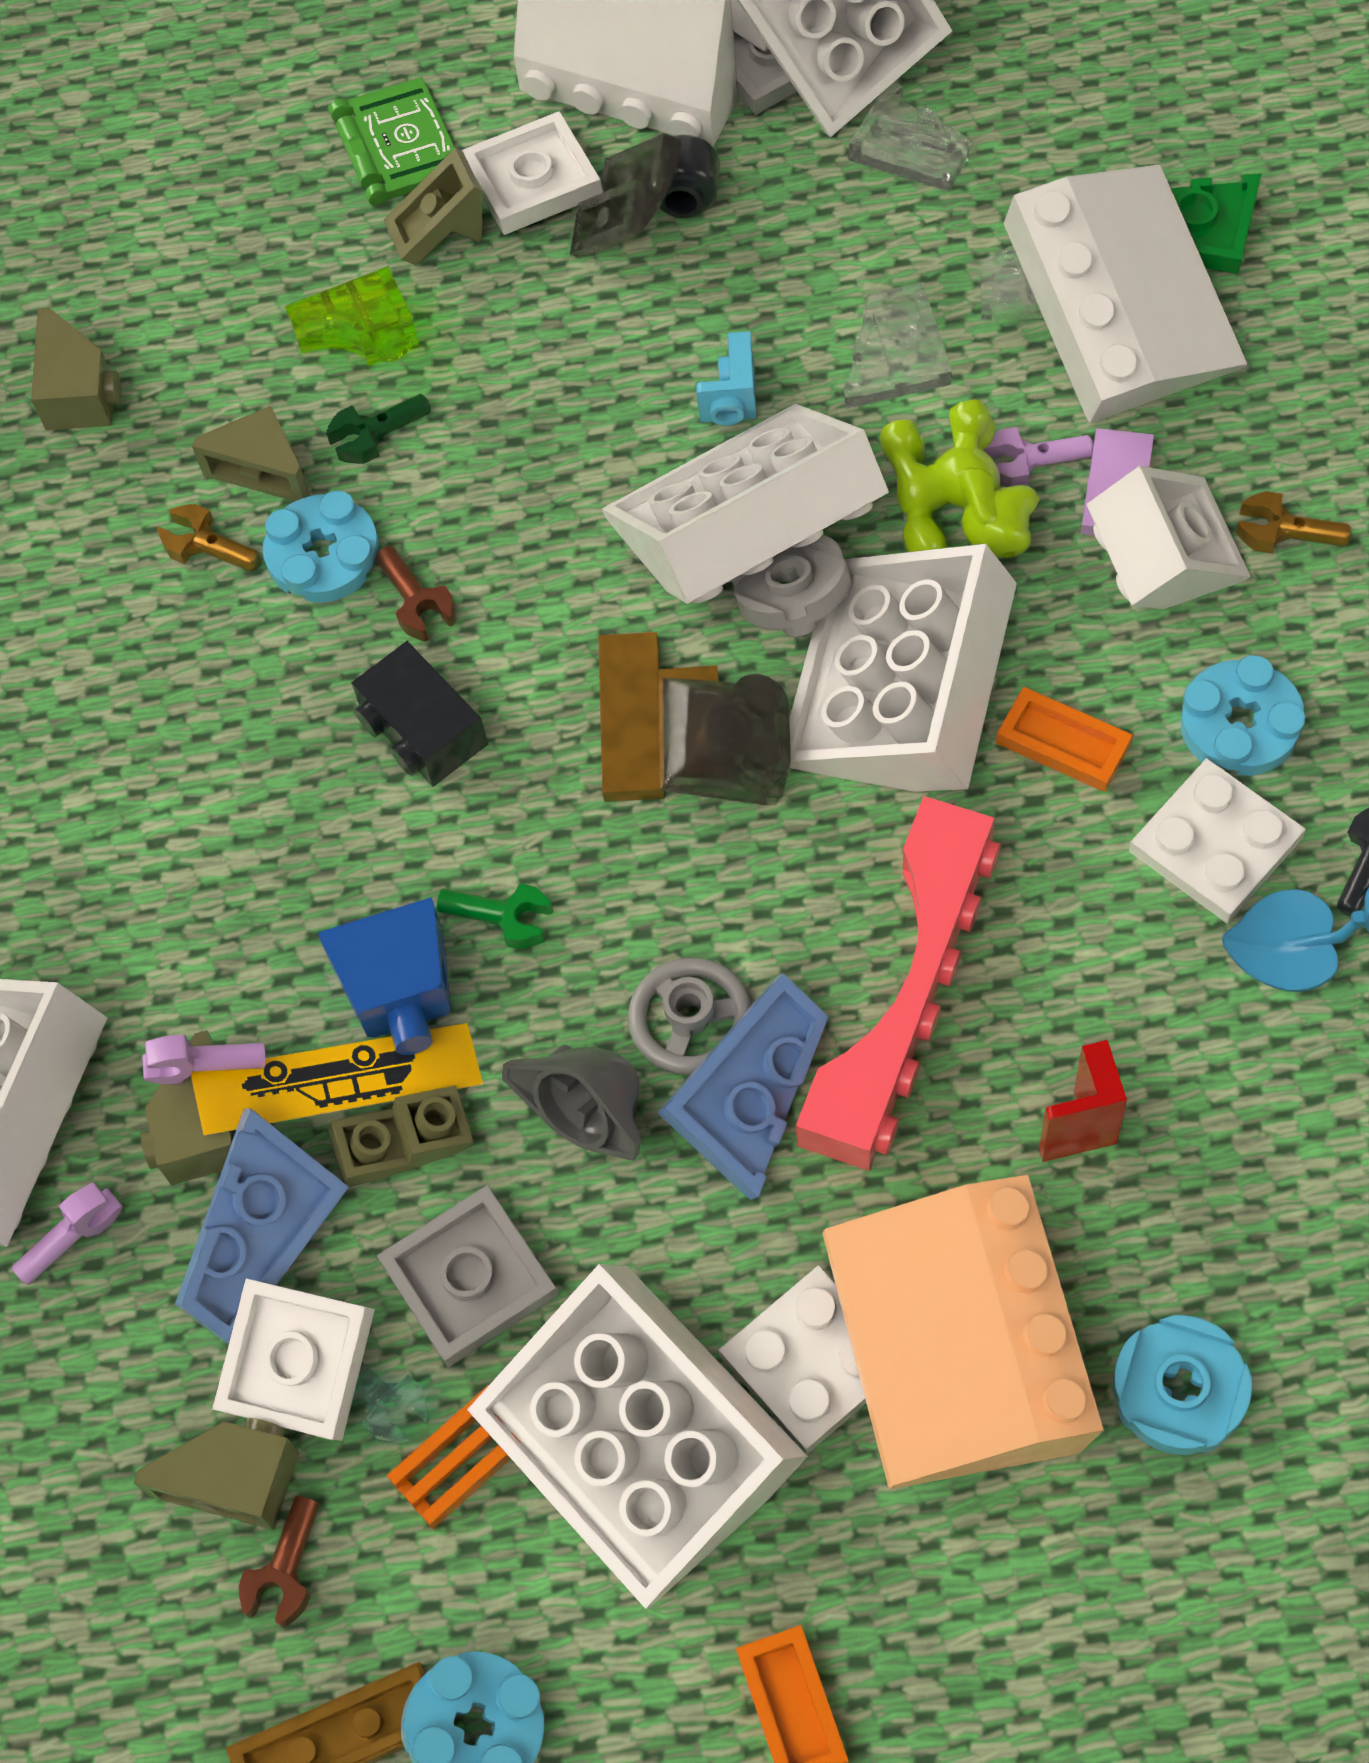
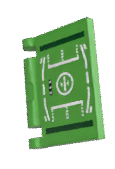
M423 77L348 100L336 99L328 106L332 119L337 121V131L362 187L367 188L365 195L372 206L412 192L455 148Z

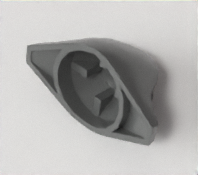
M562 1045L547 1057L513 1059L503 1064L502 1080L560 1136L585 1150L632 1161L637 1158L640 1151L641 1137L637 1131L634 1118L637 1113L640 1080L634 1067L622 1056L597 1047L572 1048L568 1045Z

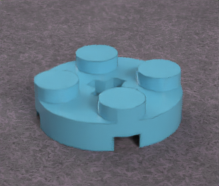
M336 490L327 494L299 499L284 509L272 512L265 523L267 533L263 542V556L271 578L281 590L288 594V591L295 595L304 596L306 601L317 603L330 602L354 593L367 580L366 574L373 567L374 561L377 563L376 555L380 551V544L374 523L364 508L355 504L352 497L344 491ZM320 539L336 542L329 546L330 554L325 557H319L315 551L307 552V549L313 546V542Z
M1250 655L1241 660L1224 661L1210 666L1194 678L1184 693L1180 722L1181 734L1189 750L1201 762L1207 758L1226 770L1237 771L1236 775H1259L1280 766L1292 754L1305 723L1304 706L1296 687L1286 676L1273 669L1267 659L1261 656ZM1242 707L1243 709L1252 710L1255 713L1252 719L1253 727L1246 728L1241 722L1231 724L1227 719L1232 714V708Z
M1185 1315L1160 1319L1157 1324L1147 1326L1141 1332L1140 1330L1137 1331L1124 1344L1117 1359L1113 1375V1394L1122 1423L1132 1430L1144 1443L1166 1453L1191 1455L1198 1452L1206 1453L1215 1450L1241 1424L1252 1394L1251 1374L1247 1363L1244 1365L1240 1353L1233 1347L1235 1342L1217 1325L1201 1318ZM1179 1369H1186L1192 1372L1191 1383L1201 1388L1200 1394L1198 1396L1188 1395L1184 1401L1176 1400L1171 1397V1389L1163 1386V1377L1175 1378Z
M464 1652L456 1656L443 1658L414 1685L406 1700L401 1718V1738L405 1751L409 1753L412 1763H534L540 1751L544 1734V1715L539 1702L540 1693L538 1687L530 1677L523 1675L517 1666L494 1654ZM472 1706L483 1710V1719L491 1723L490 1735H480L475 1745H468L463 1742L464 1730L454 1726V1718L456 1714L467 1715Z

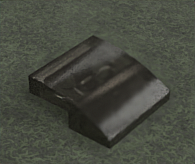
M663 133L605 158L601 180L603 193L578 203L570 249L571 256L581 258L638 236L653 218L668 191L679 159L682 140Z

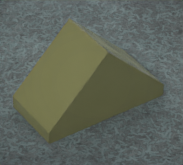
M271 406L197 436L192 444L193 451L205 477L294 502L310 496L300 464Z

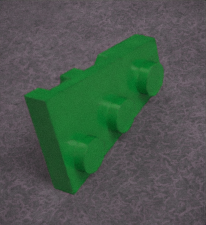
M1262 173L1242 175L1241 182L1213 184L1210 177L1191 179L1189 187L1171 188L1206 269L1239 274Z

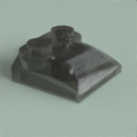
M761 674L746 675L736 683L662 678L659 682L660 790L766 806L776 805L783 797L791 763L789 701L784 689L772 678Z

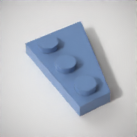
M784 973L770 983L657 1112L750 1200L758 1198L767 1177L764 1175L774 1147L779 1145L787 1125L785 1119L797 1088L804 1082L829 1017Z
M251 1108L243 1109L175 1303L178 1308L225 1344L230 1342L245 1280L251 1279L277 1285L349 1188Z

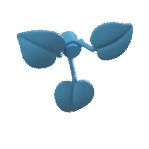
M1369 888L1365 895L1364 910L1354 911L1351 915V920L1336 932H1332L1334 921L1332 911L1319 897L1308 891L1298 889L1275 892L1254 904L1235 926L1223 934V946L1232 960L1246 974L1268 986L1287 992L1313 990L1330 981L1337 972L1338 957L1333 944L1346 941L1360 927H1366L1369 932Z

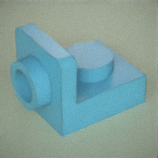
M750 331L728 333L729 356L718 357L720 381L697 383L696 392L700 422H714L719 425L729 426L737 424L742 420L757 419L754 360Z

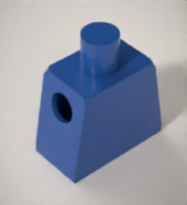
M432 897L318 932L329 962L366 1036L375 1038L391 1033L396 1052L400 1055H413L428 1049L432 1045L433 1040L427 1021L445 1016L451 1011L444 934Z

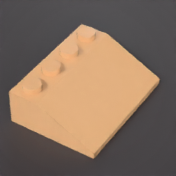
M1028 1175L966 1184L835 1225L823 1231L824 1242L889 1490L1078 1454L1104 1431Z

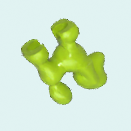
M973 399L959 402L950 408L949 421L953 436V447L947 449L929 466L923 465L926 458V448L923 437L919 436L914 422L902 419L893 421L882 428L880 431V444L897 476V501L903 513L907 515L903 530V543L907 552L947 548L944 532L938 523L932 519V514L949 503L964 508L961 520L965 538L971 545L987 544L998 559L1017 557L1030 547L1029 517L1037 507L1040 497L1035 489L1026 485L1000 488L998 467L993 459L984 452L994 441L995 422L988 408L981 400Z

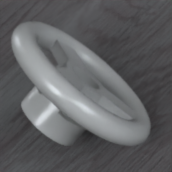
M680 958L658 966L639 983L630 1001L628 1025L636 1047L652 1064L675 1074L691 1075L711 1052L696 1056H685L693 1035L703 1031L708 1023L734 1019V1026L752 1003L744 984L725 966L703 958ZM687 976L703 977L717 983L727 992L730 998L713 1001L711 989L705 982L698 978ZM655 993L662 999L665 1016L672 1025L673 1030L666 1049L662 1048L653 1039L647 1025V1009ZM687 1006H695L700 1009L696 1015L691 1017L680 1014V1011Z

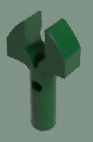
M418 394L372 417L359 415L353 405L337 412L326 431L329 444L332 445L343 440L348 435H359L354 441L336 447L335 450L338 459L342 462L365 464L380 457L377 445L382 436L428 415L431 412V406L423 394Z

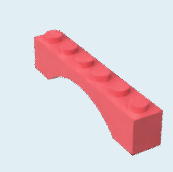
M923 796L903 847V876L913 899L918 926V941L910 972L895 1002L873 1030L846 1053L817 1069L796 1124L797 1147L870 1171L877 1152L888 1155L899 1124V1119L892 1117L891 1113L898 1095L906 1098L910 1097L920 1068V1062L912 1059L919 1039L930 1042L939 1019L941 1006L933 1003L940 984L950 987L958 969L961 951L953 948L960 930L971 932L981 904V897L974 895L980 876L990 879L998 861L1001 843L993 841L994 817Z

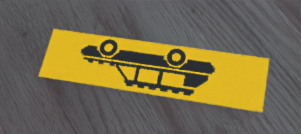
M468 1023L429 1029L433 1040L432 1045L428 1049L413 1055L398 1054L392 1036L265 1058L264 1068L192 1072L191 1079L203 1135L236 1130L245 1108H251L271 1124L394 1101L395 1097L455 1085L457 1089L482 1085L483 1081Z

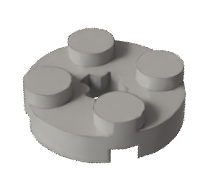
M824 534L809 545L798 548L790 547L773 556V563L758 573L752 575L741 574L732 579L734 586L733 596L738 611L744 619L764 629L784 630L787 635L793 637L804 636L812 632L816 628L818 620L824 618L837 608L852 588L851 576L841 548L836 541ZM781 582H791L787 584H780Z

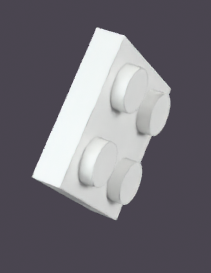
M559 111L462 150L480 186L482 198L504 235L603 195L601 180Z
M1206 758L1130 842L1129 852L1228 924L1304 837L1306 829Z
M819 1265L718 1350L719 1356L806 1455L866 1404L836 1284Z
M246 1279L212 1409L245 1418L261 1419L287 1429L330 1440L342 1441L375 1309Z

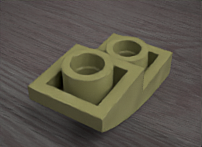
M456 1085L395 1097L391 1109L332 1120L328 1129L342 1182L348 1187L377 1181L452 1156L472 1147L474 1142Z

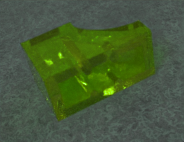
M388 266L285 306L294 338L302 354L320 349L347 350L363 357L369 367L382 361H396L406 355L408 351L420 347L412 315Z

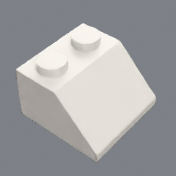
M1138 466L1086 504L1095 523L1093 527L1095 537L1099 544L1108 552L1117 572V586L1132 606L1165 609L1243 582L1251 577L1204 477Z

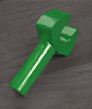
M519 884L516 891L503 901L442 888L438 895L436 906L439 913L497 924L503 931L506 945L517 949L529 948L545 942L543 930L530 924L519 923L517 921L519 916L527 911L544 915H552L554 912L551 900L536 887L526 884Z

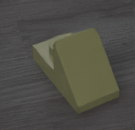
M454 148L384 219L401 260L415 266L418 265L451 231L457 232L476 242L482 240V191L462 150Z

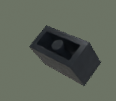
M408 641L404 642L351 682L359 704L354 709V713L363 727L374 738L383 733L394 745L390 748V751L400 767L411 777L419 772L432 787L488 745L481 717Z

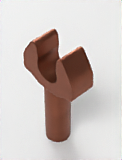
M387 546L381 549L376 555V561L404 599L403 606L396 611V617L402 630L413 638L424 642L428 641L429 636L426 626L420 618L421 613L426 610L438 611L448 626H454L455 606L452 595L447 587L440 585L434 588H423L394 546Z
M296 1495L272 1561L261 1569H246L243 1571L238 1589L242 1612L247 1617L253 1618L261 1604V1597L264 1591L271 1587H280L283 1592V1598L278 1606L275 1622L281 1628H286L305 1611L311 1594L301 1585L296 1570L320 1506L318 1502Z

